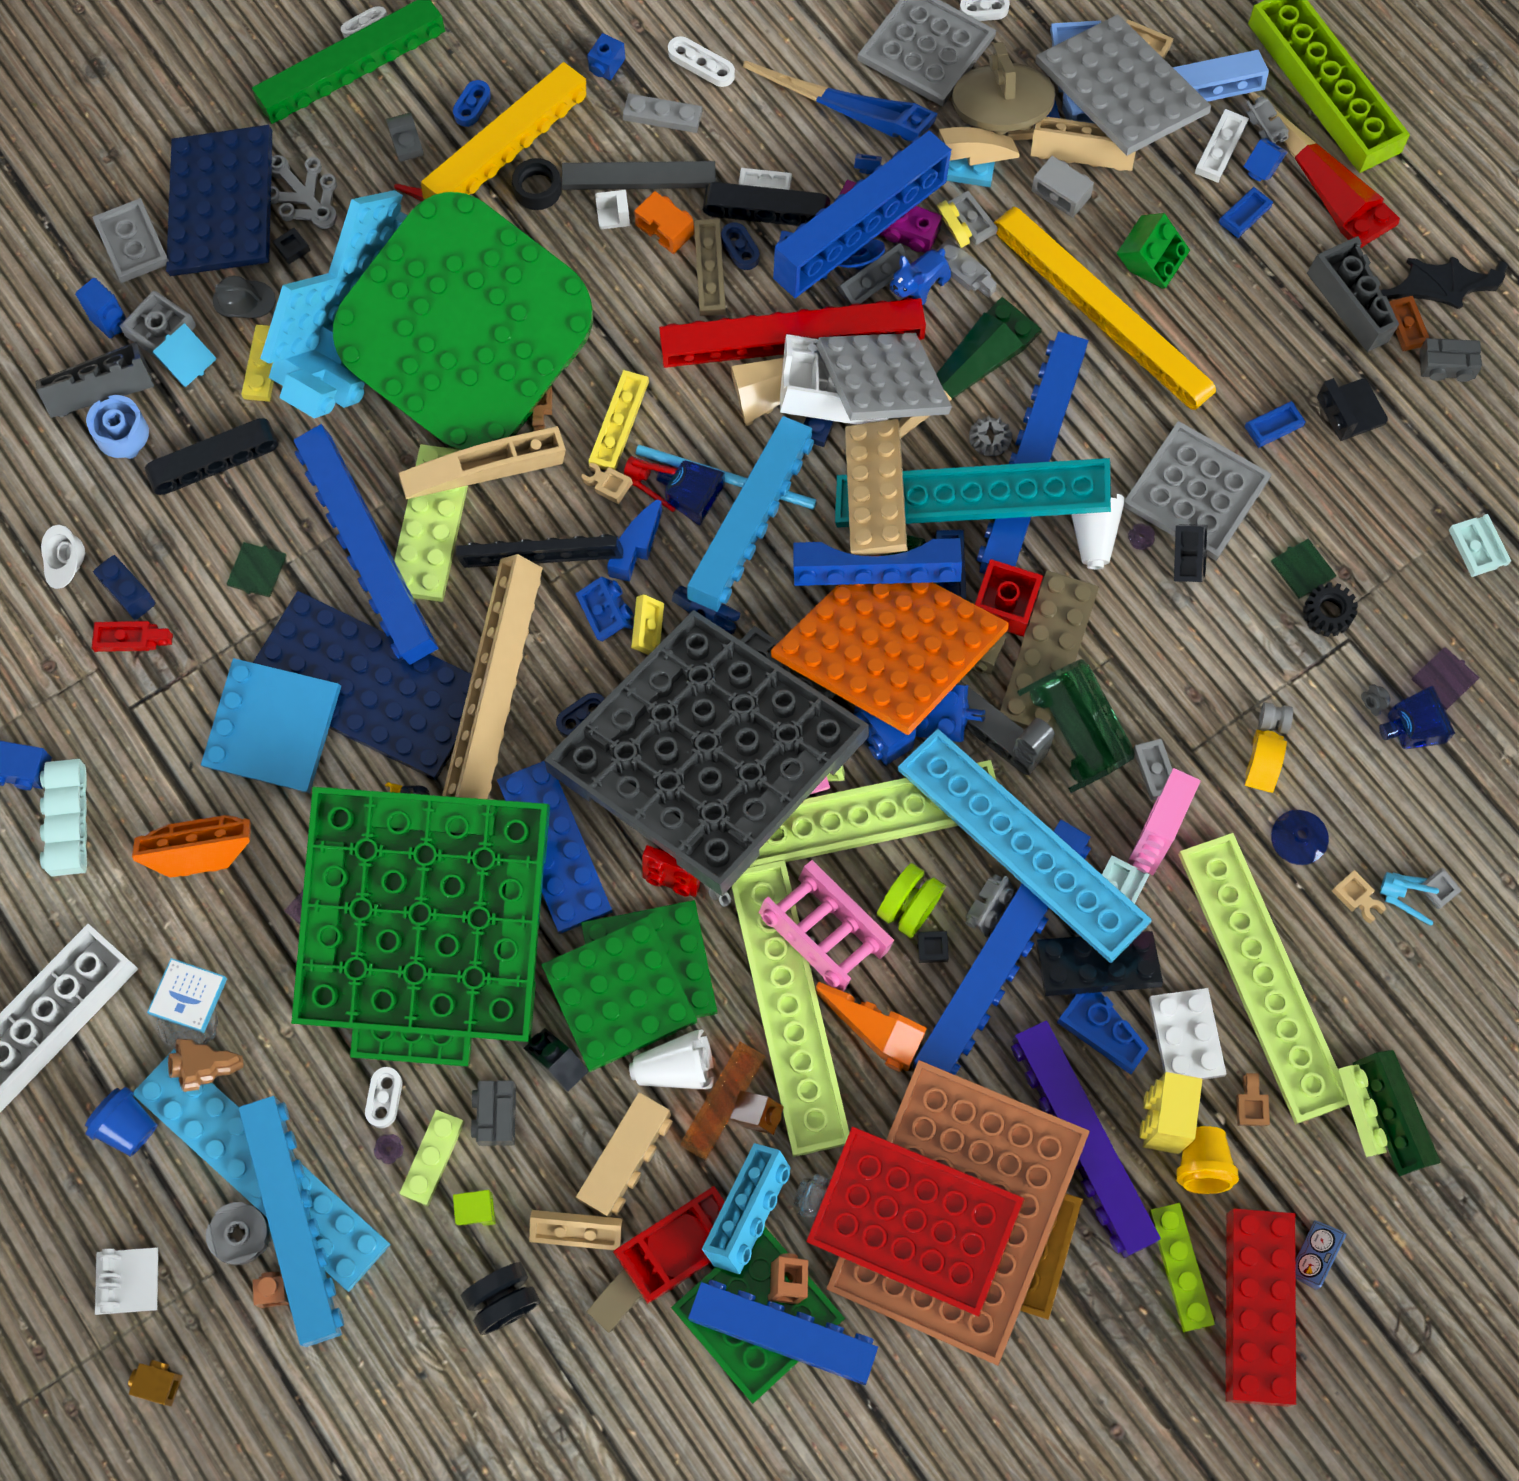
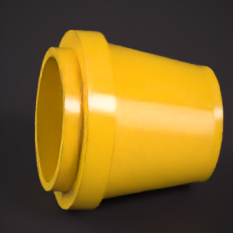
M1212 1126L1196 1127L1195 1140L1182 1151L1181 1164L1176 1170L1177 1182L1184 1189L1198 1194H1216L1230 1190L1239 1181L1238 1168L1233 1164L1226 1132L1223 1129Z

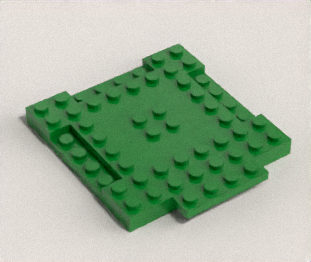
M313 787L291 1024L353 1028L350 1058L467 1067L470 1066L472 1038L531 1041L536 981H534L550 805L544 803Z

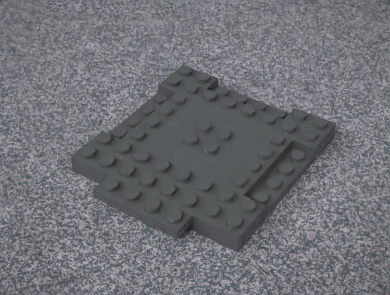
M693 610L556 747L544 762L549 774L590 802L593 799L673 856L678 866L720 896H723L760 856L759 849L829 773L834 775L869 737V724L832 701L836 695L835 693L772 658L771 649L779 641L754 626L739 640Z

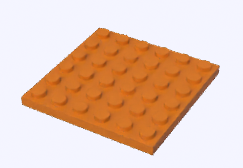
M933 582L837 585L771 649V657L909 735L1007 632L1008 622Z

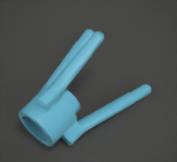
M1386 872L1380 888V894L1386 895L1385 902L1396 905L1429 926L1433 925L1432 920L1397 898H1404L1408 888L1435 894L1439 893V889L1422 885L1428 878Z

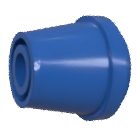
M124 1087L121 1090L116 1088L90 1115L85 1123V1126L88 1128L85 1134L90 1139H98L131 1157L149 1139L158 1124L153 1121L133 1097V1091L128 1087Z

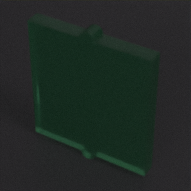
M1309 538L1293 548L1288 547L1286 552L1271 560L1273 566L1298 599L1312 592L1314 588L1317 589L1318 585H1324L1337 576Z
M243 542L227 581V586L244 590L247 594L255 593L270 598L287 557L286 553L268 549L266 545L260 547Z

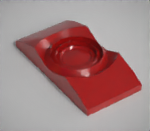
M712 1186L613 1251L647 1304L674 1289L691 1275L711 1264L702 1248L725 1203L715 1186Z

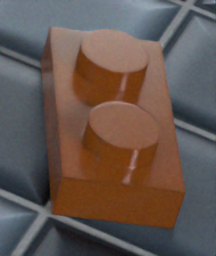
M1409 296L1389 301L1399 322L1395 333L1402 350L1407 351L1420 348L1425 339L1430 337L1414 297Z

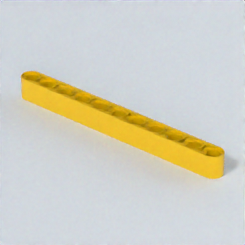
M1011 207L994 221V224L997 226L996 235L1188 408L1196 410L1216 392L1215 385L1202 371L1019 208Z

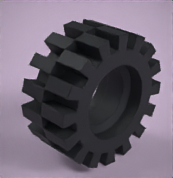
M1329 582L1325 587L1321 584L1318 585L1317 589L1314 588L1303 607V613H1305L1303 618L1304 621H1310L1307 625L1310 629L1313 626L1317 628L1315 633L1319 634L1322 630L1324 631L1323 636L1328 637L1332 633L1334 637L1338 636L1340 632L1344 633L1349 628L1357 615L1355 610L1358 604L1357 602L1353 603L1356 598L1354 594L1347 595L1350 591L1347 587L1342 591L1340 590L1341 584L1337 583L1335 587H1332V582ZM1325 601L1336 604L1340 609V615L1336 618L1325 616L1320 610V604Z

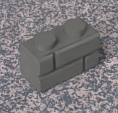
M1426 338L1419 352L1421 376L1430 377L1434 381H1440L1445 378H1457V381L1467 382L1475 379L1482 367L1480 341Z
M479 1081L478 1090H472V1108H477V1120L471 1121V1137L476 1138L479 1146L515 1145L516 1084L514 1081Z

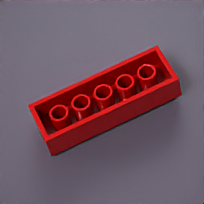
M1232 1209L1226 1213V1402L1284 1407L1296 1405L1295 1213Z

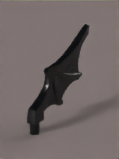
M1451 257L1448 263L1442 265L1426 264L1419 259L1408 258L1406 263L1410 265V272L1407 278L1394 288L1382 289L1380 291L1387 299L1413 296L1414 299L1437 301L1460 309L1463 307L1462 300L1465 295L1477 291H1496L1504 281L1508 264L1500 261L1495 270L1490 269L1488 274H1481L1467 269L1455 257Z

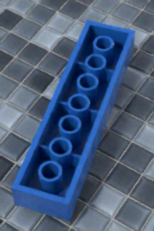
M930 130L924 135L916 137L903 151H897L891 160L884 165L876 167L870 176L859 180L846 194L839 195L833 204L826 209L819 210L813 219L801 224L792 235L781 239L775 246L773 279L792 297L797 298L947 182L952 149Z

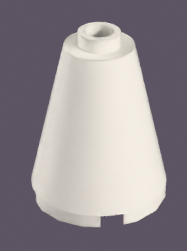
M1117 494V499L1111 498V512L1071 514L1081 561L1087 565L1088 569H1103L1104 565L1110 562L1124 507V497L1120 494Z
M702 1029L694 1030L634 1056L633 1062L629 1064L631 1079L633 1081L636 1080L639 1086L688 1089L712 1088L714 1077L708 1076V1070L714 1068L713 1058L707 1036L701 1037L704 1031Z

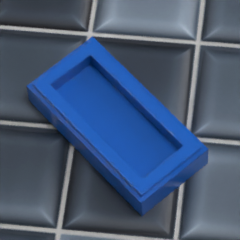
M1253 187L1220 218L1219 224L1239 238L1272 207L1273 201Z
M1290 401L1246 422L1245 429L1257 447L1260 448L1303 427L1306 421L1294 403Z

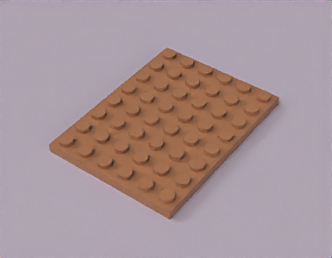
M918 1060L886 1140L1025 1198L984 1306L978 1317L840 1256L826 1290L999 1366L1090 1131Z

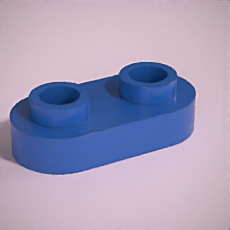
M481 80L472 81L463 90L453 107L454 119L458 125L469 127L479 120L491 100L490 87L486 82Z

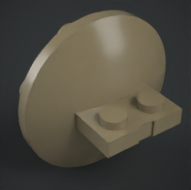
M1003 42L993 43V54L989 55V65L969 71L957 81L953 89V107L962 121L980 129L993 131L998 135L1006 134L1008 131L1032 129L1033 125L1043 120L1051 112L1055 102V89L1051 80L1035 68L1012 63Z

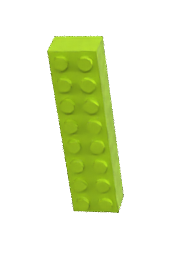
M1264 0L1254 5L1248 23L1249 27L1360 174L1402 153L1410 136L1409 132L1308 0Z

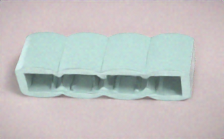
M80 759L45 762L44 771L40 772V782L42 787L45 788L44 797L40 799L41 813L45 815L44 824L40 826V837L45 842L44 852L40 853L41 867L50 876L86 873V766Z

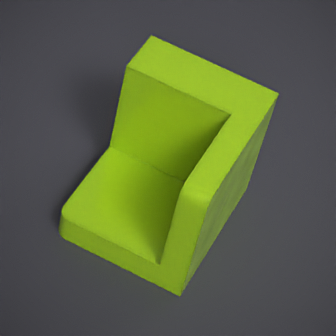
M490 1190L453 1195L456 1225L481 1223L483 1226L496 1224L493 1194Z

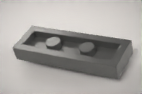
M901 243L894 245L880 258L866 265L837 286L848 306L862 303L890 283L893 274L900 269L899 259L902 255L907 258L910 264L912 263Z

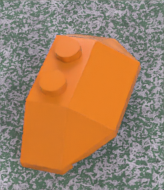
M223 815L168 824L151 831L146 836L141 835L134 838L132 858L135 862L170 878L226 869L250 842L251 822L250 819Z

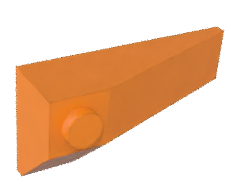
M817 983V996L881 1059L886 1061V1066L898 1072H901L902 1069L908 1072L924 1040L926 1027L893 1011L888 1016L884 1015L873 1003L866 1001L857 1004L852 995L824 983Z

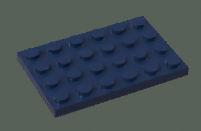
M269 124L171 139L167 236L168 262H166V272L170 276L269 263L273 132Z

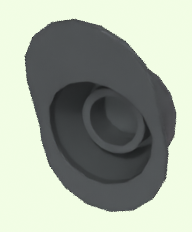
M233 275L224 278L219 284L215 285L213 306L222 316L260 318L267 315L273 309L276 302L275 293L270 286L263 282L245 280L240 276Z

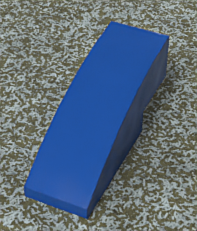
M655 500L647 506L621 535L619 541L623 547V558L609 559L607 564L609 577L630 582L637 558L648 560L662 516V503L660 500Z

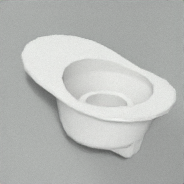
M52 526L43 536L41 550L46 582L52 588H64L70 583L75 572L80 569L85 557V547L82 541L74 536L66 526Z

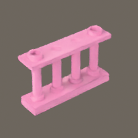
M811 860L804 866L798 878L801 884L778 904H775L769 897L764 899L758 913L768 926L773 927L823 976L827 985L844 992L851 980L847 973L870 953L881 959L888 953L894 939ZM812 893L822 904L800 923L796 924L785 912L806 894ZM828 913H833L842 922V925L817 945L806 932ZM849 933H852L863 945L838 966L826 953Z

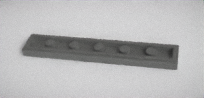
M715 161L562 163V190L706 188L707 184L716 182Z

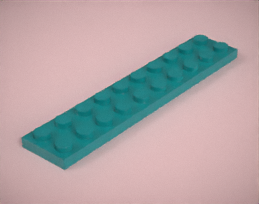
M1110 458L903 471L906 524L1111 512ZM847 474L837 475L835 524L837 528L849 527Z

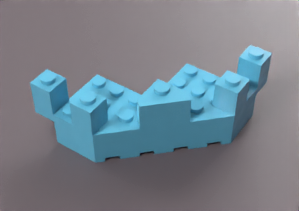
M395 190L351 199L329 273L282 285L260 359L269 364L273 363L268 378L283 386L279 398L314 419L329 414L333 410L335 403L345 408L359 403L364 396L363 388L365 383L343 364L336 351L333 340V323L338 307L407 217L406 214L401 212L400 203L403 195Z

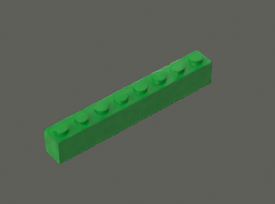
M416 0L253 86L252 91L256 102L271 124L283 120L288 115L301 108H306L314 101L330 95L333 91L352 83L367 73L373 72L376 68L387 62L394 61L402 54L416 49L419 45L431 39L437 38L445 32L442 15L431 0Z

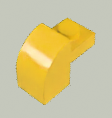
M1256 729L1253 737L1252 755L1246 769L1245 786L1273 793L1286 751L1287 741L1284 740V736H1280L1273 731Z

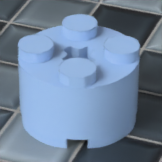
M122 395L108 396L109 399L102 402L99 400L94 403L88 411L86 423L89 433L99 449L104 454L114 458L131 459L136 457L146 444L149 436V426L133 400Z

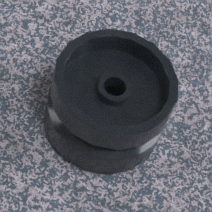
M521 1262L507 1265L487 1275L468 1287L460 1295L469 1311L482 1309L473 1320L480 1335L492 1333L517 1321L541 1303L534 1287L526 1286L520 1288L528 1279V1275Z

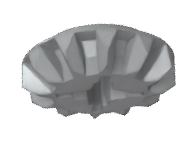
M990 415L984 419L978 418L976 423L971 425L969 432L971 446L978 453L985 456H997L1004 453L1009 448L1012 440L1009 424L1002 422L1000 417L996 419L991 418ZM989 428H991L993 434H998L995 435L992 444L986 435Z

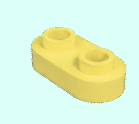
M946 200L937 204L936 207L940 215H942V219L959 247L963 248L970 243L969 237L972 234L965 222L960 224L957 219L960 214L953 202L948 204Z

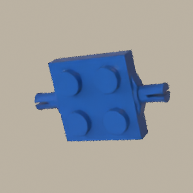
M957 684L916 727V737L928 738L939 729L951 741L962 742L968 720L984 722L985 716L978 715H985V710L969 708L967 700L969 685Z

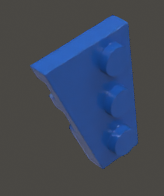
M1101 992L1076 994L1057 1023L1131 1075L1148 1051L1147 1045L1127 1020H1123L1113 1008L1114 1004L1107 996L1104 997Z

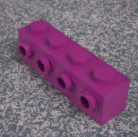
M847 179L839 195L850 191L856 182ZM915 206L881 232L879 236L886 238L890 242L908 246L913 251L926 253L932 249L941 230L942 215Z

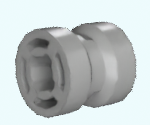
M1263 702L1259 716V730L1275 729L1278 733L1288 734L1293 719V707L1284 705L1280 708L1275 707L1273 703Z

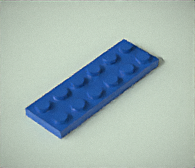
M542 761L497 779L505 801L550 805L542 894L558 933L562 934L579 927L581 922L596 920L613 913L559 780L547 772L545 762Z

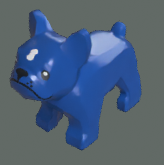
M941 248L938 251L931 249L911 264L902 255L899 259L900 269L893 274L889 288L900 298H905L908 295L913 296V299L921 298L922 305H924L929 290L936 280L940 278L938 284L943 286L951 278V268L945 258V249Z

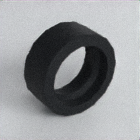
M541 158L528 159L520 163L512 174L514 196L518 203L525 208L543 210L551 207L558 201L562 193L560 173L556 166L548 160ZM533 175H543L552 181L551 187L546 191L534 194L523 190L522 183Z

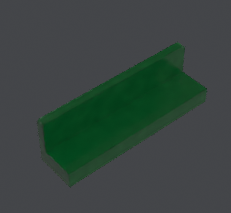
M1393 1050L1376 1052L1353 1062V1065H1359L1360 1069L1364 1070L1368 1078V1087L1366 1088L1370 1099H1373L1377 1106L1378 1115L1376 1119L1379 1128L1383 1129L1387 1137V1148L1398 1175L1404 1176L1422 1168L1439 1164L1440 1159Z

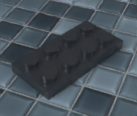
M1153 931L1141 932L1112 963H1109L1081 936L1037 940L1036 947L1045 996L1162 988L1163 979Z

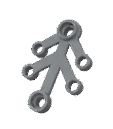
M281 155L272 156V176L276 179L283 178L295 191L279 192L275 186H271V194H276L271 197V204L284 203L279 207L281 218L284 221H291L293 219L312 220L313 224L321 229L331 228L337 219L336 210L331 206L333 191L337 188L335 177L332 174H324L320 178L323 193L319 203L315 198L318 174L322 170L319 159L310 157L305 161L307 178L304 186L290 171L289 163L285 157ZM313 164L317 165L314 168H310V166ZM328 181H332L329 185L325 184ZM290 203L306 204L310 209H294ZM291 210L290 213L283 214L285 211Z

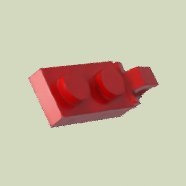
M149 621L94 622L91 648L94 652L156 650V645H172L173 634L168 628L158 629L157 624H150Z

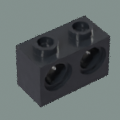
M1176 525L1175 582H1203L1206 580L1208 525Z

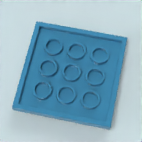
M233 658L201 766L310 794L341 685Z

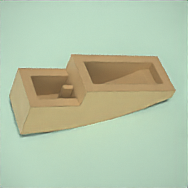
M972 127L939 129L938 138L952 149L950 161L966 158L969 166L1019 158V151L1013 139L1004 134L998 135L993 131Z

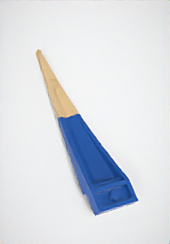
M744 61L743 64L744 68L891 137H899L900 135L904 140L913 141L916 137L922 136L935 123L938 114L916 103L844 92L790 77L749 61Z

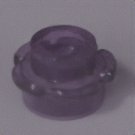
M1140 523L1133 526V529L1128 533V538L1134 548L1143 550L1153 545L1155 532L1152 527Z
M394 1134L379 1137L374 1148L375 1157L378 1160H382L384 1164L394 1163L397 1158L402 1156L404 1151L401 1139ZM388 1146L392 1148L390 1152L386 1151Z

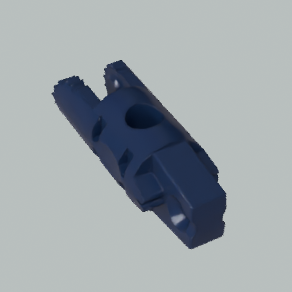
M679 586L675 590L671 600L689 614L695 610L728 633L734 634L736 625L733 622L739 620L741 614L737 610L722 603L718 612L693 602L687 599V588L684 586Z

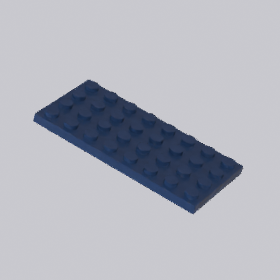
M297 591L253 663L340 684L341 690L329 729L436 781L453 753L472 674L431 654L409 665L403 657L398 659L393 652L390 644L394 643L391 635L387 637L383 631Z

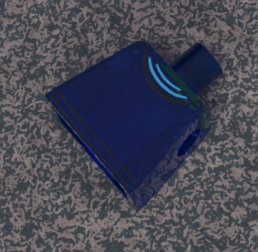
M685 460L681 462L675 474L659 472L656 481L667 486L665 498L668 503L693 522L701 525L725 486V473Z
M1430 686L1394 705L1388 713L1390 722L1379 725L1381 737L1385 741L1397 737L1403 749L1445 744L1455 734L1434 686Z

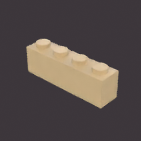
M1045 117L1035 124L1030 156L1040 159H1050L1051 156H1054L1066 163H1081L1092 167L1101 166L1114 168L1119 171H1132L1136 151L1126 156L1094 123Z
M640 1092L637 1094L576 1196L578 1202L603 1217H611L612 1214L618 1215L626 1199L622 1198L628 1187L631 1189L635 1187L641 1176V1173L638 1171L644 1161L648 1163L657 1149L654 1143L659 1135L663 1137L666 1135L673 1122L669 1119L671 1116L669 1109Z

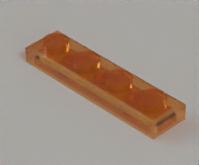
M739 1042L682 1139L680 1147L704 1161L708 1159L730 1121L740 1090H748L766 1059L765 1055Z

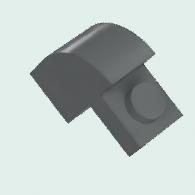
M411 112L386 119L399 162L424 155Z

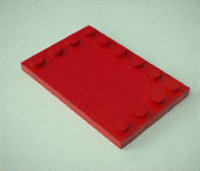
M852 1126L806 1242L979 1317L1025 1198Z

